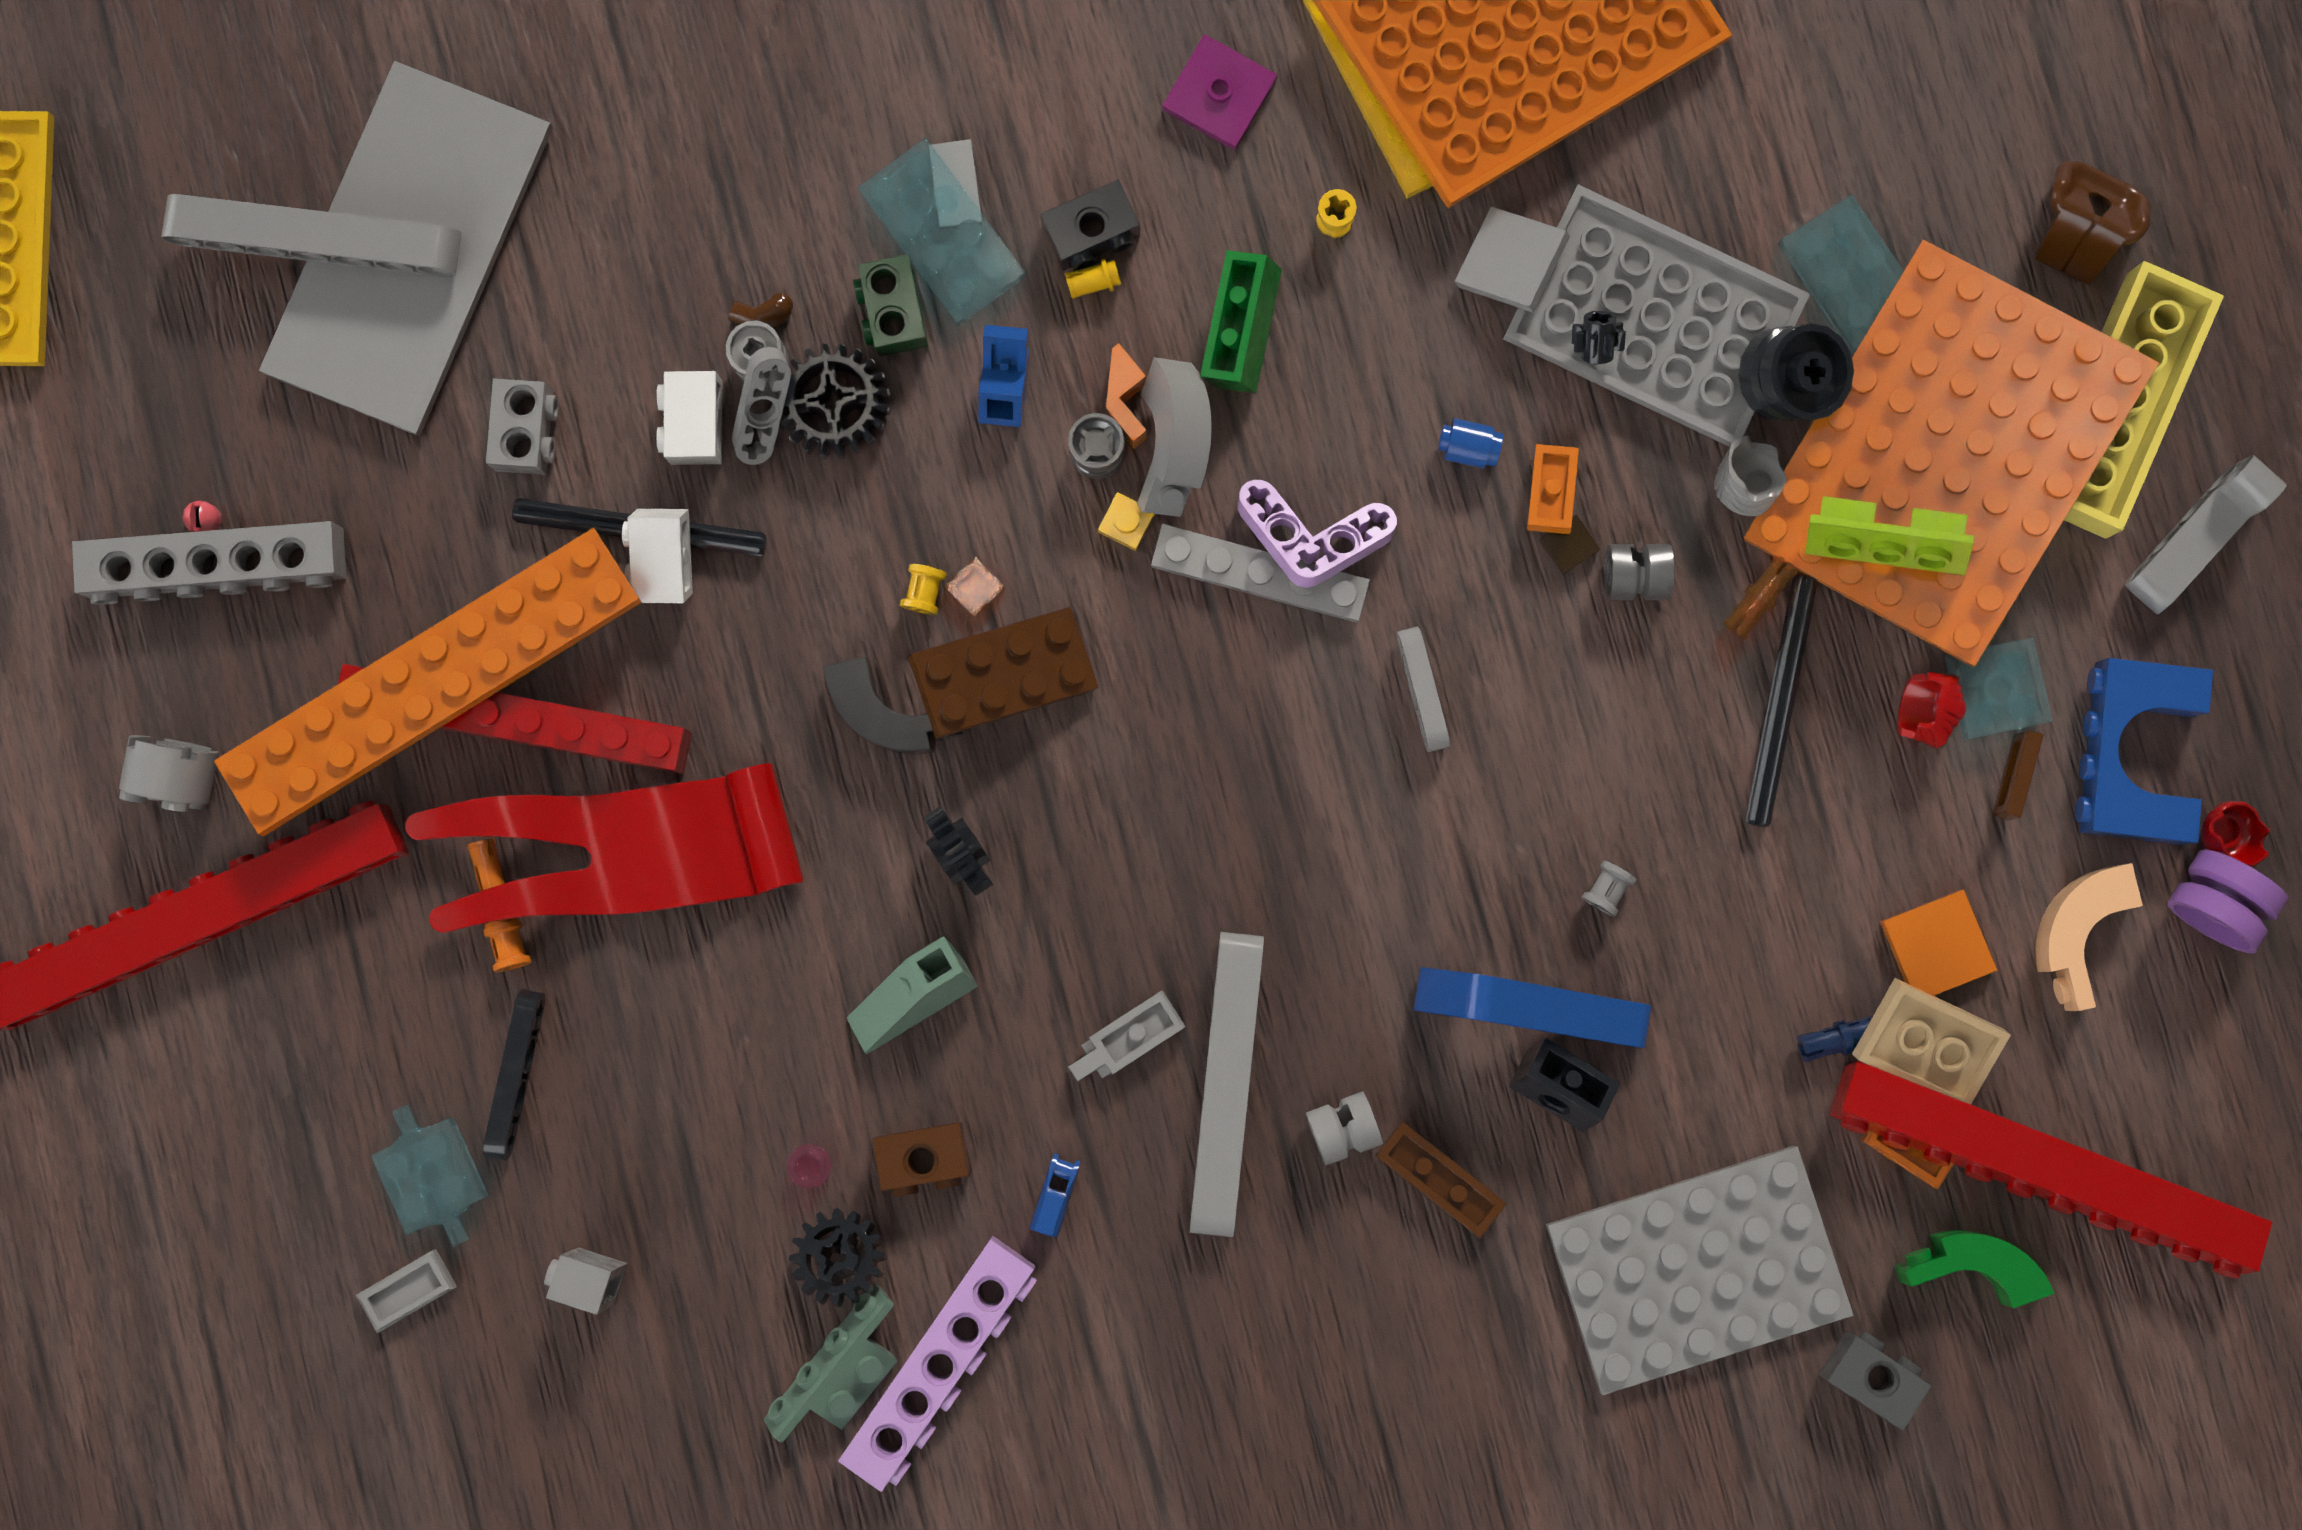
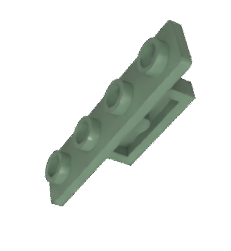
M877 1284L872 1285L874 1288L872 1293L866 1292L859 1296L860 1302L853 1304L852 1311L839 1327L834 1328L827 1335L824 1345L813 1359L800 1368L796 1380L783 1396L778 1397L771 1404L764 1422L772 1436L779 1442H784L809 1410H812L842 1430L897 1363V1359L891 1352L869 1338L894 1305L885 1291Z

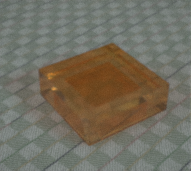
M976 557L944 586L974 618L1005 590L1001 582Z

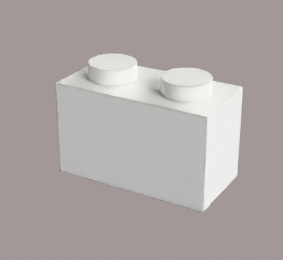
M716 371L664 372V384L657 386L658 409L664 410V427L657 428L658 452L664 453V458L671 465L722 464V379Z
M636 509L627 517L628 521H624L622 527L624 547H629L630 564H626L625 577L642 603H684L693 594L689 509Z

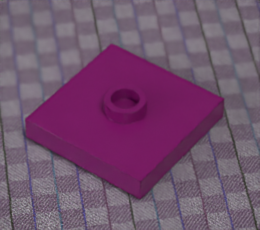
M1204 34L1162 104V110L1236 151L1277 81L1278 75Z

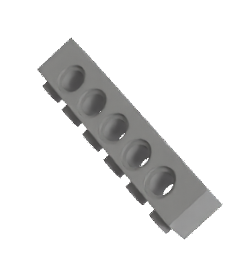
M332 521L72 541L74 593L90 598L91 604L97 605L118 603V597L134 596L135 601L161 600V593L177 592V597L197 598L203 597L204 590L220 589V594L236 595L247 593L248 586L263 585L264 591H285L290 589L289 583L306 582V587L325 588L333 586L332 580L346 579L344 528ZM302 548L304 552L302 562L298 566L291 568L289 566L290 554L295 549ZM259 551L261 560L258 567L248 571L246 568L248 556L253 552ZM211 555H216L218 562L215 570L205 575L203 570L205 560ZM173 558L174 570L169 576L163 578L161 566L167 559ZM129 561L131 573L125 580L120 581L118 578L119 568L122 564Z

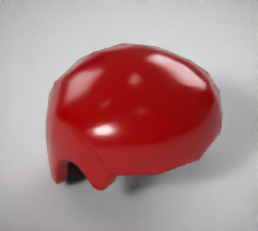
M2222 802L2205 817L2201 830L2205 849L2222 853L2250 867H2255L2269 855V852L2264 849L2263 843L2270 830L2260 820L2257 810L2246 802Z

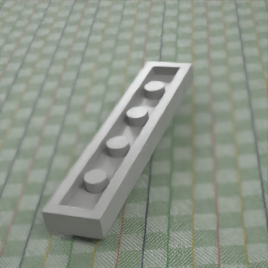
M1162 524L1151 567L1356 623L1359 621L1370 579L1339 572L1317 586L1302 588L1295 585L1287 577L1269 552ZM1300 561L1299 568L1308 567L1311 571H1314L1315 565Z

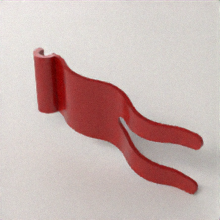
M772 763L743 768L723 777L601 795H507L484 797L414 813L408 817L405 824L407 834L412 839L419 841L460 837L520 838L580 846L587 849L591 855V863L585 869L543 874L511 881L434 908L430 912L429 922L433 929L441 933L518 917L618 915L649 912L752 897L770 892V890L804 882Z

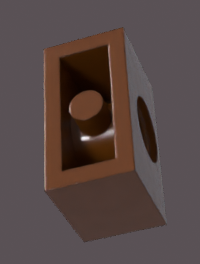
M963 1122L872 1138L881 1191L892 1189L893 1197L919 1193L918 1184L935 1182L936 1189L962 1185L961 1177L971 1174ZM925 1148L933 1154L935 1162L931 1171L919 1172L913 1167L911 1157L916 1149Z

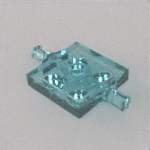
M409 1104L392 1111L391 1113L395 1117L402 1136L391 1146L370 1156L405 1234L414 1233L428 1225L443 1224L452 1247L469 1240L470 1238L463 1227L459 1215L463 1214L470 1205L489 1197L454 1117L447 1118L433 1126L419 1128Z

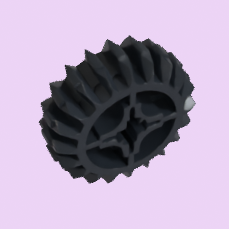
M822 344L820 348L822 356L815 357L813 351L808 348L804 351L808 360L805 364L802 365L796 358L790 361L796 373L794 375L791 374L785 399L787 401H785L782 415L787 416L780 421V427L783 431L794 429L789 436L793 444L800 443L805 439L802 448L805 453H812L819 444L818 451L821 459L828 458L831 448L835 449L838 459H844L845 446L850 445L856 455L860 454L861 447L857 441L863 438L868 444L873 445L875 439L869 430L873 428L877 431H884L885 424L876 416L890 415V407L879 402L889 399L891 393L888 388H878L886 381V377L883 372L872 374L877 366L872 358L861 364L863 358L861 350L855 349L847 358L845 344L837 346L835 355H831L828 344ZM835 370L845 371L856 376L864 383L866 390L856 391L855 387L847 388L840 386ZM821 374L819 388L815 392L805 394L804 399H800L809 381ZM830 385L840 399L836 401L835 417L826 404L830 401ZM861 404H866L860 419L853 426L844 430L847 414L855 409H861ZM810 412L812 416L822 415L826 417L831 433H823L810 428L802 421L800 413Z

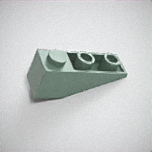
M943 936L907 958L846 1018L865 1054H869L977 988L978 985L960 952Z

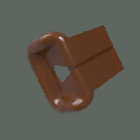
M2065 161L2061 163L2056 169L2051 193V204L2056 215L2036 253L2035 260L2063 271V273L2090 285L2121 245L2133 244L2145 235L2150 225L2151 204L2149 200L2134 186L2079 161ZM2089 196L2103 200L2110 209L2102 217L2095 214Z

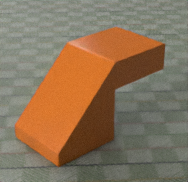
M1118 343L1112 348L1106 415L1116 420L1122 428L1124 439L1134 450L1147 439V431L1124 403L1143 388L1146 375Z

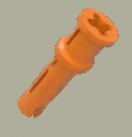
M489 838L487 842L486 839L467 845L479 892L505 883L494 838ZM519 918L498 920L484 925V936L490 938L496 961L492 965L494 973L513 970L532 963L531 956L525 954L519 931L523 928V925Z

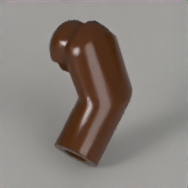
M784 293L774 294L771 299L756 308L739 301H734L728 320L737 324H742L746 321H760L775 329L790 318L793 302Z

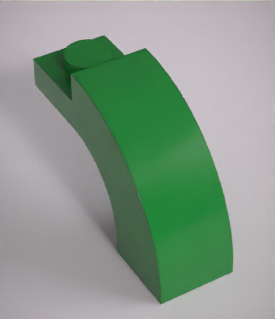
M1949 1230L1930 1234L1929 1237L1935 1252H1931L1930 1248L1910 1252L1904 1256L1906 1262L1894 1266L1900 1283L1910 1287L1956 1271L1975 1270L1991 1283L2000 1304L2013 1309L2055 1294L2044 1272L2026 1253L2004 1240L1973 1231Z

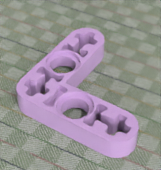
M1251 480L1245 483L1239 492L1237 510L1249 528L1287 577L1295 585L1302 588L1317 586L1385 546L1392 540L1397 525V517L1389 506L1382 503H1372L1317 535L1312 536L1277 490L1269 482L1263 480ZM1253 496L1256 500L1264 498V510L1258 503L1250 505V497ZM1265 512H1266V514H1267L1269 517L1264 521ZM1371 519L1376 524L1380 522L1385 523L1382 531L1377 526L1366 531ZM1278 525L1286 526L1292 530L1294 537L1289 541L1281 542L1272 537L1270 530ZM1365 532L1364 539H1362L1361 533ZM1337 537H1344L1352 542L1354 549L1348 553H1339L1331 547L1330 541ZM1321 550L1323 557L1318 559ZM1300 560H1303L1306 564L1317 560L1314 571H1311L1308 567L1300 569Z

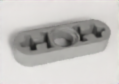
M774 347L761 348L749 359L732 433V443L738 459L749 465L763 463L772 455L790 383L791 370L787 358L781 350ZM775 364L777 369H772L769 374L768 381L770 386L765 385L766 381L762 371H767L770 365ZM767 399L773 403L772 407L765 413L755 414L750 411L751 405L757 400ZM752 427L757 428L760 441L754 442L753 447H746V444H751L754 431Z
M1418 626L1397 631L1398 647L1427 752L1448 748L1450 747L1448 731L1421 631Z

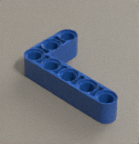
M1420 967L1414 1010L1485 1021L1644 1049L1646 1047L1652 1005L1499 977Z

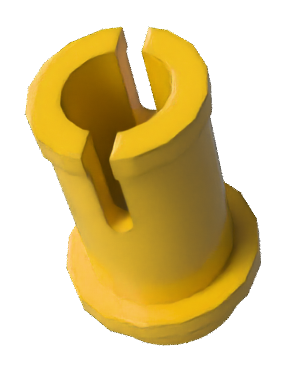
M1102 258L1101 264L1073 272H1066L1065 276L1072 299L1108 288L1110 292H1113L1114 286L1121 285L1115 260L1106 262V259Z

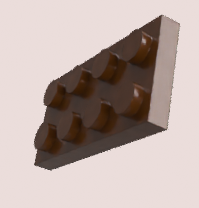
M1071 607L914 652L908 656L936 739L1086 694L1099 688Z

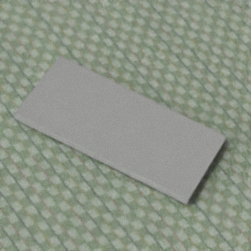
M394 61L328 212L436 224L457 229L461 232L456 275L454 277H440L306 261L259 371L267 376L420 437L552 132V124Z

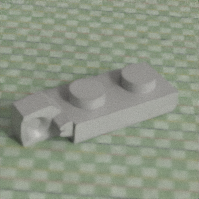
M1161 990L1089 1037L1090 1040L1081 1045L1087 1055L1068 1066L1077 1082L1095 1070L1098 1071L1102 1078L1110 1073L1113 1075L1186 1026Z

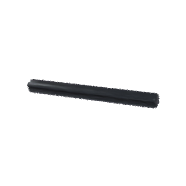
M521 498L515 499L512 509V519L517 523L587 532L594 527L598 534L622 537L623 523L628 521L627 517L631 515L628 513ZM689 522L691 547L759 557L765 553L767 538L762 532Z
M1799 574L1792 579L1745 819L1746 823L1757 827H1768L1771 824L1818 583L1816 579L1808 575Z

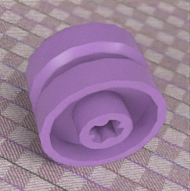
M2207 849L2200 850L2188 868V874L2193 882L2179 883L2168 900V907L2185 923L2213 940L2238 951L2256 953L2268 932L2261 920H2277L2288 902V895L2271 879L2237 859Z

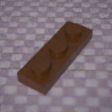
M1403 1121L1398 1124L1375 1154L1377 1158L1479 1238L1483 1236L1507 1204Z

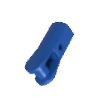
M1054 1153L1049 1164L1029 1227L1033 1231L1051 1237H1058L1081 1162L1075 1160L1073 1164L1058 1159L1059 1154ZM1052 1176L1069 1180L1066 1192L1049 1187Z

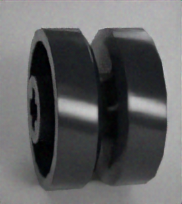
M1810 323L1796 326H1781L1762 331L1749 342L1741 356L1738 377L1741 393L1749 407L1764 419L1778 422L1810 421L1828 417L1843 405L1851 391L1854 368L1851 352L1843 338L1827 326Z

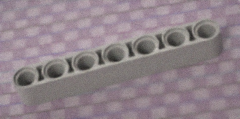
M169 194L166 201L161 238L166 242L186 247L431 276L454 277L456 275L461 232L451 227L436 224Z
M1220 932L1189 1233L1223 1237L1234 1236L1264 936Z

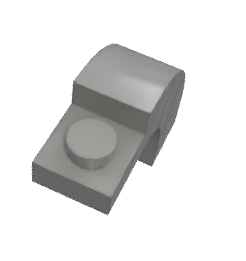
M1154 357L1141 392V397L1153 414L1156 431L1155 450L1137 504L1144 513L1181 517L1191 488H1201L1205 477L1211 445L1210 403L1204 381L1192 363Z

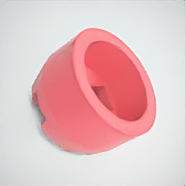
M206 501L189 503L183 511L182 519L185 527L190 532L218 530L220 527L221 514L219 510ZM197 509H199V521L201 527H196Z

